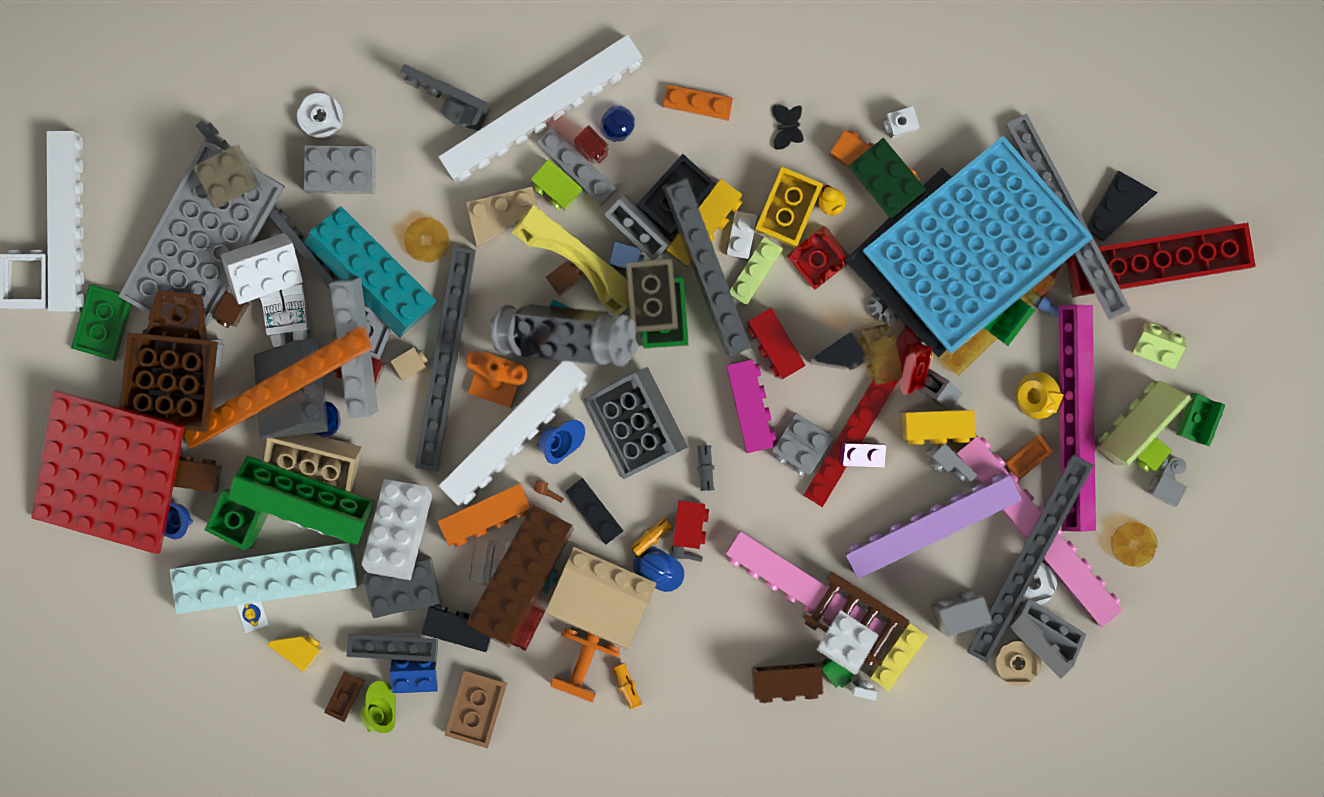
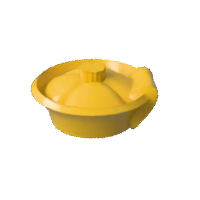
M1043 372L1027 374L1021 379L1016 389V401L1019 408L1025 415L1034 419H1044L1053 413H1057L1064 394L1060 393L1056 381L1050 375Z

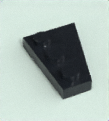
M1117 171L1086 225L1091 234L1104 241L1158 192L1123 172Z

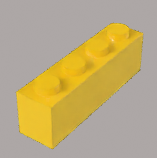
M723 179L719 180L699 207L711 242L715 240L713 236L717 229L722 231L728 223L729 219L726 217L731 211L735 213L743 203L740 200L742 194ZM679 233L666 252L688 268L691 262Z

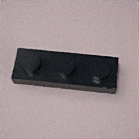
M584 478L565 491L606 545L624 531Z

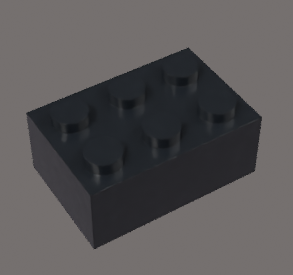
M684 154L676 160L637 204L646 215L670 236L678 228L662 186L680 178L688 179L698 206L716 186V183Z

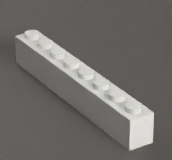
M47 131L48 311L54 313L81 312V307L84 304V295L81 294V285L84 283L81 262L84 260L83 249H80V240H83L84 237L83 227L80 226V217H83V205L80 204V195L83 194V183L80 181V173L83 172V161L80 159L83 140L80 134L75 131Z

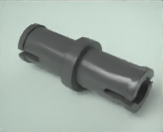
M711 445L697 446L699 460L697 471L700 473V491L715 490L713 483V470H715V466L712 465Z

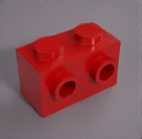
M678 500L673 546L700 549V544L705 545L706 531H702L703 522H708L709 509L705 508V503Z

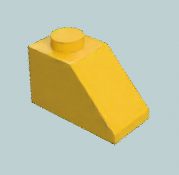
M300 635L273 639L267 644V646L302 672L308 669L322 650V647L319 646L320 641L312 635L308 637Z

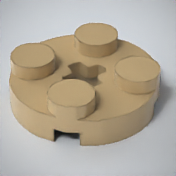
M1014 640L999 648L995 658V667L999 676L1010 685L1024 686L1029 684L1040 673L1041 659L1024 641ZM1016 657H1020V660L1024 661V665H1020V669H1016V666L1012 665V661H1015Z

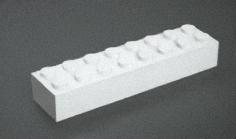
M563 361L439 487L457 505L470 503L477 495L475 493L478 487L482 489L487 486L492 480L490 475L494 471L500 472L508 464L506 459L510 455L516 456L524 448L522 443L526 439L532 440L540 432L538 427L543 422L548 424L556 416L554 411L559 406L563 409L572 400L569 396L575 390L579 393L588 384L585 381L588 376L574 362Z

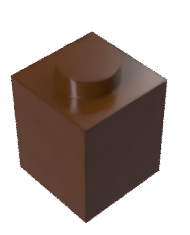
M566 261L547 275L546 279L561 296L581 281L579 277L581 271L574 263L570 265Z
M225 292L213 316L218 318L217 323L226 328H229L230 325L237 327L249 303L238 304L231 293Z

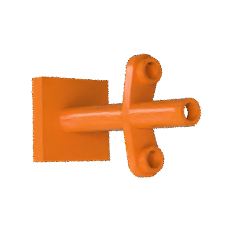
M472 351L466 357V365L475 371L468 394L511 408L518 386L527 380L525 365L484 351L482 353Z
M565 628L560 635L579 642L583 646L570 680L566 681L554 676L550 687L593 703L596 692L582 687L595 650L597 649L619 658L621 654L619 653L620 648L607 644L606 647L598 645L600 637L587 633L586 638L582 639L577 637L578 632Z

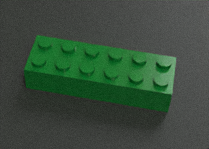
M248 455L234 476L228 496L229 500L239 505H246L259 512L277 516L281 520L294 522L304 528H310L324 535L333 536L346 543H353L355 545H358L366 529L375 504V500Z

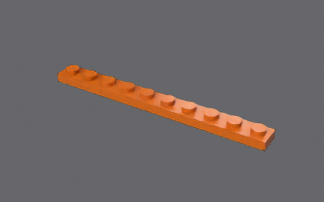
M362 326L356 328L211 410L208 432L184 430L183 434L188 448H195L372 349L373 346L366 328Z

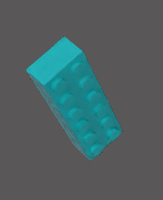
M342 206L337 208L309 232L304 244L340 279L361 277L364 303L399 338L426 316L436 303V300Z

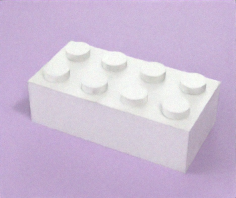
M384 479L362 561V566L367 573L411 580L432 499V494L427 486Z

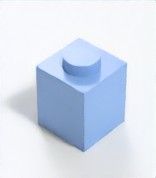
M615 242L609 264L627 270L626 263L643 262L645 255L641 254L642 250L639 248Z

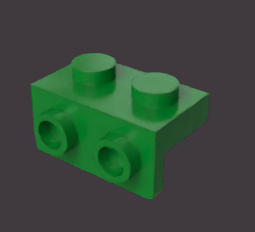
M1019 298L986 325L984 329L1009 346L1035 312V309Z
M1191 393L1190 397L1192 399L1186 406L1176 435L1201 445L1210 446L1223 415L1225 404L1210 400L1197 393Z

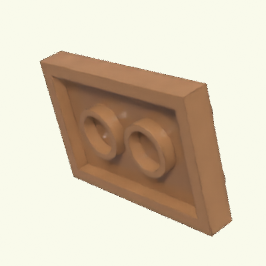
M464 670L444 736L488 748L508 682Z

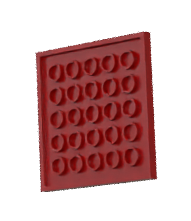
M53 391L31 519L159 554L162 550L185 425L68 392Z

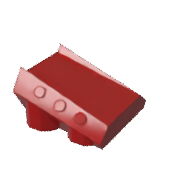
M823 226L789 253L787 257L810 286L816 290L847 265L844 260L850 254L845 251L830 230Z
M920 341L909 344L900 384L903 395H910L915 389L921 390L927 379L932 348L922 344Z

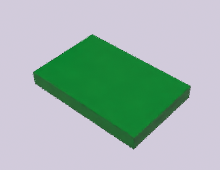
M89 284L71 349L116 361L132 304L120 298V292Z

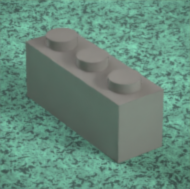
M625 194L604 214L652 261H655L673 242Z

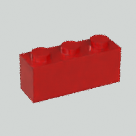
M772 308L747 322L749 327L746 329L752 339L757 338L761 346L758 349L763 358L768 357L772 365L769 368L775 378L780 377L783 380L806 366Z

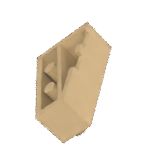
M533 187L466 202L476 246L480 248L508 229L516 226L523 214L533 205L538 208Z

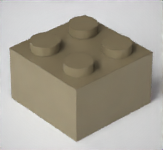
M240 145L233 146L193 166L214 208L222 206L260 186Z

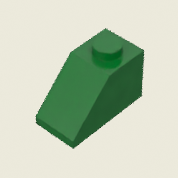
M829 657L819 663L821 669L835 688L838 686L843 688L852 681L851 677L854 674Z

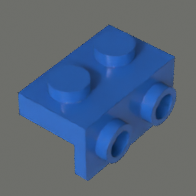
M391 660L392 693L437 692V662Z

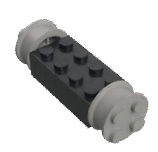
M532 304L515 309L512 305H503L490 321L493 346L501 354H508L512 351L514 354L523 357L599 365L613 362L616 366H624L629 362L632 354L634 355L637 351L634 320L625 315L614 318L607 311Z

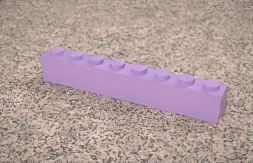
M1003 472L993 476L991 478L992 482L986 485L983 482L971 487L972 491L965 495L960 492L950 498L951 501L944 505L940 502L931 506V511L924 515L921 512L909 517V522L903 525L901 522L890 526V531L884 534L877 532L868 537L870 541L861 544L859 541L849 546L846 556L857 578H862L1022 501L1010 474L1004 475Z

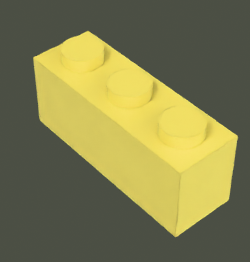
M908 622L905 628L902 627L879 659L883 662L881 667L876 664L868 676L884 689L890 691L929 636Z

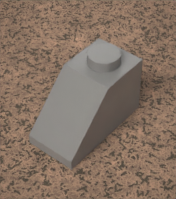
M929 369L925 384L920 390L934 402L949 411L963 394L952 382Z

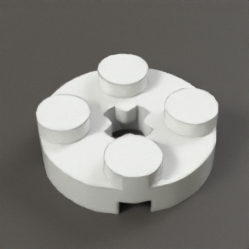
M314 93L302 101L303 103L298 108L297 120L301 129L313 138L324 139L331 137L342 127L343 111L340 104L334 98L324 93ZM318 110L326 113L322 122L319 119H314Z
M1043 562L1034 576V579H1039L1040 583L1036 584V589L1029 586L1021 602L1025 603L1028 599H1031L1037 604L1042 605L1048 602L1054 594V590L1057 587L1056 575Z

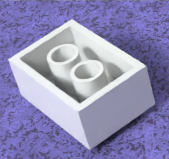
M286 233L220 254L231 293L238 304L303 282L293 243Z

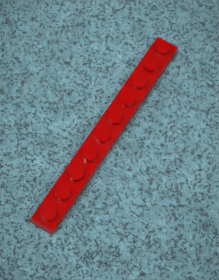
M906 325L803 494L804 497L821 507L824 506L847 466L840 465L842 442L862 443L903 374L909 344L916 341L922 343Z

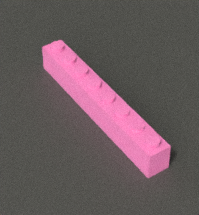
M741 531L738 532L726 551V555L729 556L727 559L729 562L737 567L740 564L747 567L748 570L746 572L756 579L761 576L767 580L765 585L775 591L780 588L786 592L784 597L793 603H796L798 600L805 604L803 609L811 614L814 613L829 589L828 586ZM836 593L822 615L824 617L822 621L830 626L840 610L842 611L848 599ZM855 605L849 616L861 623L867 611ZM875 617L868 628L880 635L886 623Z

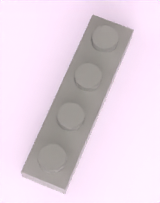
M553 127L536 142L600 205L616 190Z

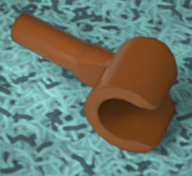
M536 481L534 489L537 493L549 496L562 503L563 497L547 490L548 483Z

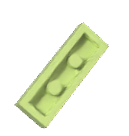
M764 237L730 290L732 297L747 306L783 248Z

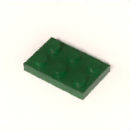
M884 137L848 166L890 219L926 191V188Z

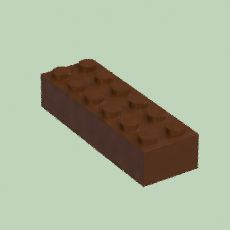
M532 504L471 614L467 625L471 629L510 648L574 531L572 524Z

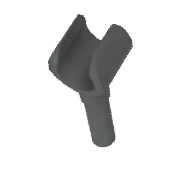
M672 546V556L674 558L702 562V556L684 553V547Z

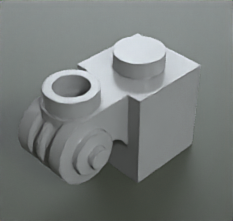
M1167 457L1159 467L1162 469L1160 474L1154 476L1148 486L1150 491L1148 494L1171 506L1177 507L1187 486L1177 482L1175 474L1184 473L1186 463L1178 457Z

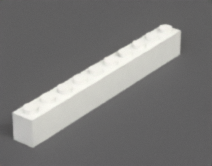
M626 35L440 155V160L455 182L458 180L463 182L472 175L471 171L476 168L479 170L485 168L491 163L489 160L496 155L498 158L509 152L508 148L516 143L518 146L528 139L527 135L533 131L539 133L547 127L546 123L554 119V121L561 119L566 115L564 111L570 107L576 109L585 102L584 98L589 95L592 97L598 95L604 90L602 87L609 82L612 85L622 79L621 75L629 70L631 73L641 66L640 62L643 61L641 54L630 37Z

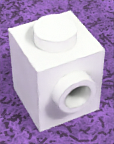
M914 106L889 113L885 117L886 120L883 121L887 134H891V138L918 131L920 128Z

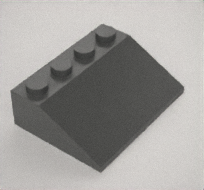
M319 339L296 340L255 354L256 385L321 349ZM324 376L258 412L259 438L267 439L327 432L328 422Z
M648 367L584 399L623 479L688 447Z

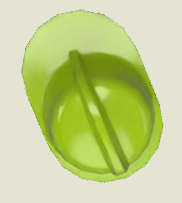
M376 681L367 689L365 705L361 709L360 718L368 732L388 733L395 726L396 695L392 693V687L388 683Z

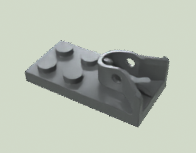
M406 64L403 65L400 72L404 76L406 84L416 89H419L421 86L425 88L424 90L427 91V94L439 99L440 96L446 98L440 113L458 126L476 131L481 129L490 110L487 102Z

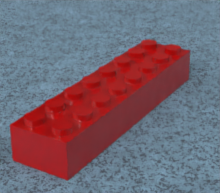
M1249 223L1098 247L1120 290L1256 267ZM1073 254L1066 260L1072 298L1094 295L1095 293Z

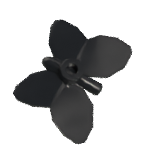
M774 105L772 107L774 118L777 122L782 123V125L777 126V129L782 131L777 133L774 139V149L781 150L788 147L791 142L802 143L804 141L802 131L798 128L800 123L797 122L801 117L802 106L798 105L790 110L782 105Z

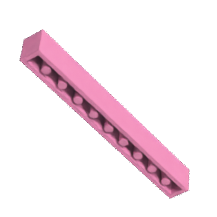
M976 436L958 449L955 454L977 474L975 477L977 482H983L986 485L992 482L991 478L1002 472L1006 475L1008 472L1003 467L1005 462L998 454L994 456L989 450L991 446L984 437L979 438ZM1011 471L1009 474L1022 501L1003 509L1002 512L1027 540L1043 508L1041 506L1036 507L1032 502L1034 500L1032 494L1027 489H1021L1018 485L1020 480ZM1060 529L1043 561L1054 571L1057 578L1097 626L1103 627L1122 611L1119 606L1121 601L1114 593L1109 594L1104 588L1107 586L1100 576L1097 575L1095 577L1091 573V565L1084 558L1080 559L1076 555L1078 550L1070 541L1066 542L1061 537L1063 532Z

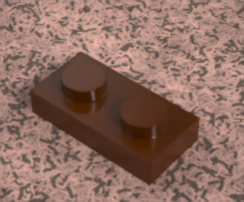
M344 671L324 713L345 722L365 680Z

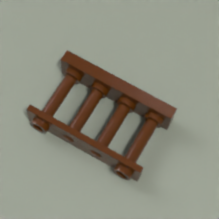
M830 571L826 577L830 581L828 584L830 587L812 616L806 613L802 615L806 620L804 624L815 631L817 628H820L827 632L829 628L820 623L819 620L837 591L840 592L841 589L847 591L849 599L842 611L850 615L855 605L861 601L869 605L867 607L868 612L861 621V624L867 628L875 616H879L880 613L888 617L886 620L888 623L864 662L872 667L875 664L881 667L883 662L876 657L893 630L898 628L899 625L905 628L909 620Z

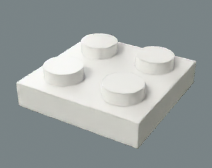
M840 610L816 650L853 674H856L879 635Z

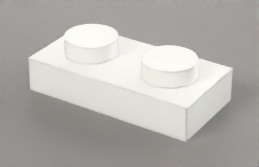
M740 211L735 212L727 256L749 259L757 215Z
M858 679L857 683L851 682L850 692L853 696L876 701L878 692L871 682Z

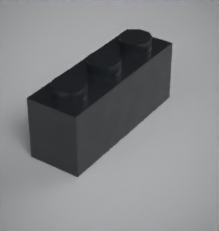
M439 604L428 608L421 632L422 635L482 652L488 651L491 639L467 625L470 613L457 610L456 613L447 611L448 607Z

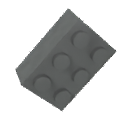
M432 558L415 562L411 580L373 573L363 574L372 618L436 605L442 602Z

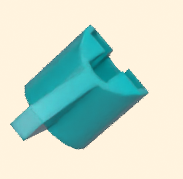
M555 570L551 571L545 582L544 594L548 593L549 585L554 584L557 580L558 575Z

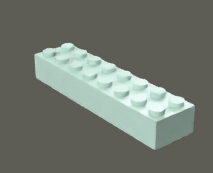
M339 543L170 569L176 614L350 589L359 586L353 543Z

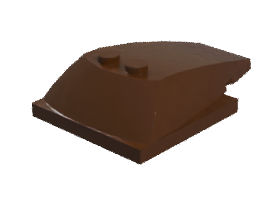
M158 290L149 313L148 327L143 330L142 334L128 332L119 407L185 425L184 430L208 432L218 342L208 341L203 296L201 294Z

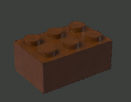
M818 662L751 667L753 695L755 700H759V703L773 702V698H782V701H794L796 696H804L805 699H817L818 695L823 694L822 670Z

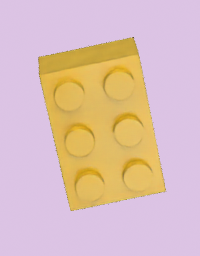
M781 167L755 232L796 248L823 183Z
M975 410L901 413L902 440H908V444H924V439H930L933 444L947 443L949 438H953V443L970 442V438L976 437Z

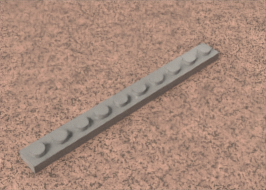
M1027 113L1006 123L1024 160L1090 233ZM1092 238L1074 255L1110 321L1130 311V307Z

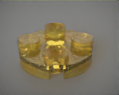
M433 218L418 219L411 223L404 235L406 250L415 260L427 263L436 262L447 253L449 233L441 222ZM423 235H432L433 239H431L432 244L430 246L421 244Z
M1125 523L1118 527L1111 537V548L1114 556L1126 566H1144L1155 556L1154 554L1158 546L1157 537L1150 527L1142 523ZM1131 539L1140 541L1136 551L1134 548H1129Z

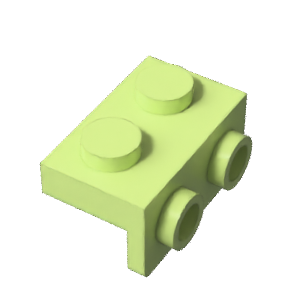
M1144 322L1142 332L1133 348V354L1175 370L1186 349V338L1179 332H1170L1162 329L1158 324Z

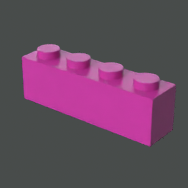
M752 359L727 365L746 453L773 448V443L777 441L774 429H769L768 421L771 420L769 407L764 408L763 399L766 398L764 385L759 386L757 378L761 376L759 364H754Z

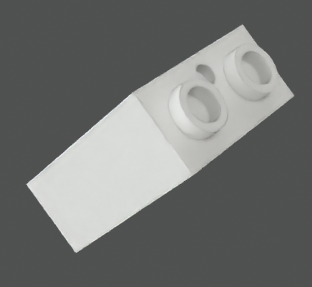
M7 250V254H0L1 309L48 310V255L44 254L43 250H30V254H21V250ZM12 261L42 262L41 299H12Z

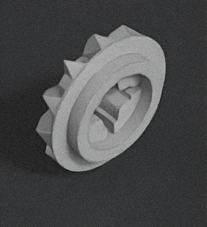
M874 292L871 294L868 300V310L875 320L889 323L899 318L889 308L882 314L883 306L877 301H881V299Z

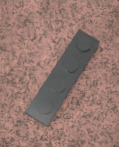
M348 634L346 657L437 662L438 639Z

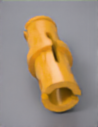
M663 517L652 528L646 529L644 531L645 534L629 547L640 557L653 544L656 545L658 540L673 527Z
M626 663L614 666L612 670L619 683L618 689L623 693L629 710L642 705V702L635 688L636 683L632 681Z

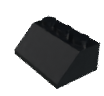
M850 332L809 361L812 365L841 370L849 368V370H853L865 362L863 357L867 353L852 332Z

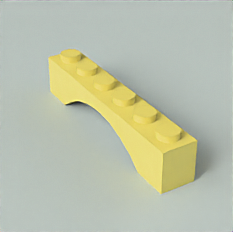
M533 205L523 214L511 232L529 247L551 250L573 262L592 284L599 302L616 316L628 308L630 305L628 279Z

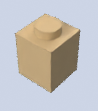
M413 347L393 359L391 363L401 380L406 381L426 369L427 365L425 362L428 359L422 350L418 351Z

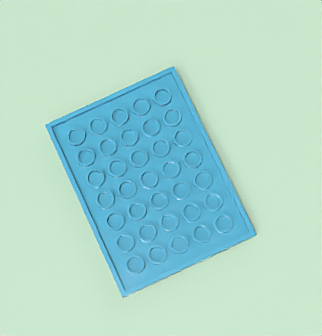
M1002 136L867 246L863 253L947 351L952 354L1087 244L1093 236L1009 141Z

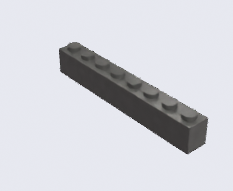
M680 178L663 185L664 194L725 353L733 356L750 349L751 345L688 179Z

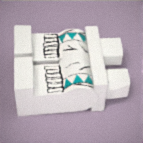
M302 284L294 285L260 297L266 334L271 337L274 348L286 344L285 335L293 334L294 341L308 339L307 331H310L305 286Z

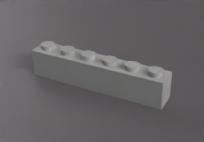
M361 277L338 279L331 282L330 288L337 339L360 326L365 327L368 333ZM368 350L341 365L348 418L370 417L378 412L371 351Z

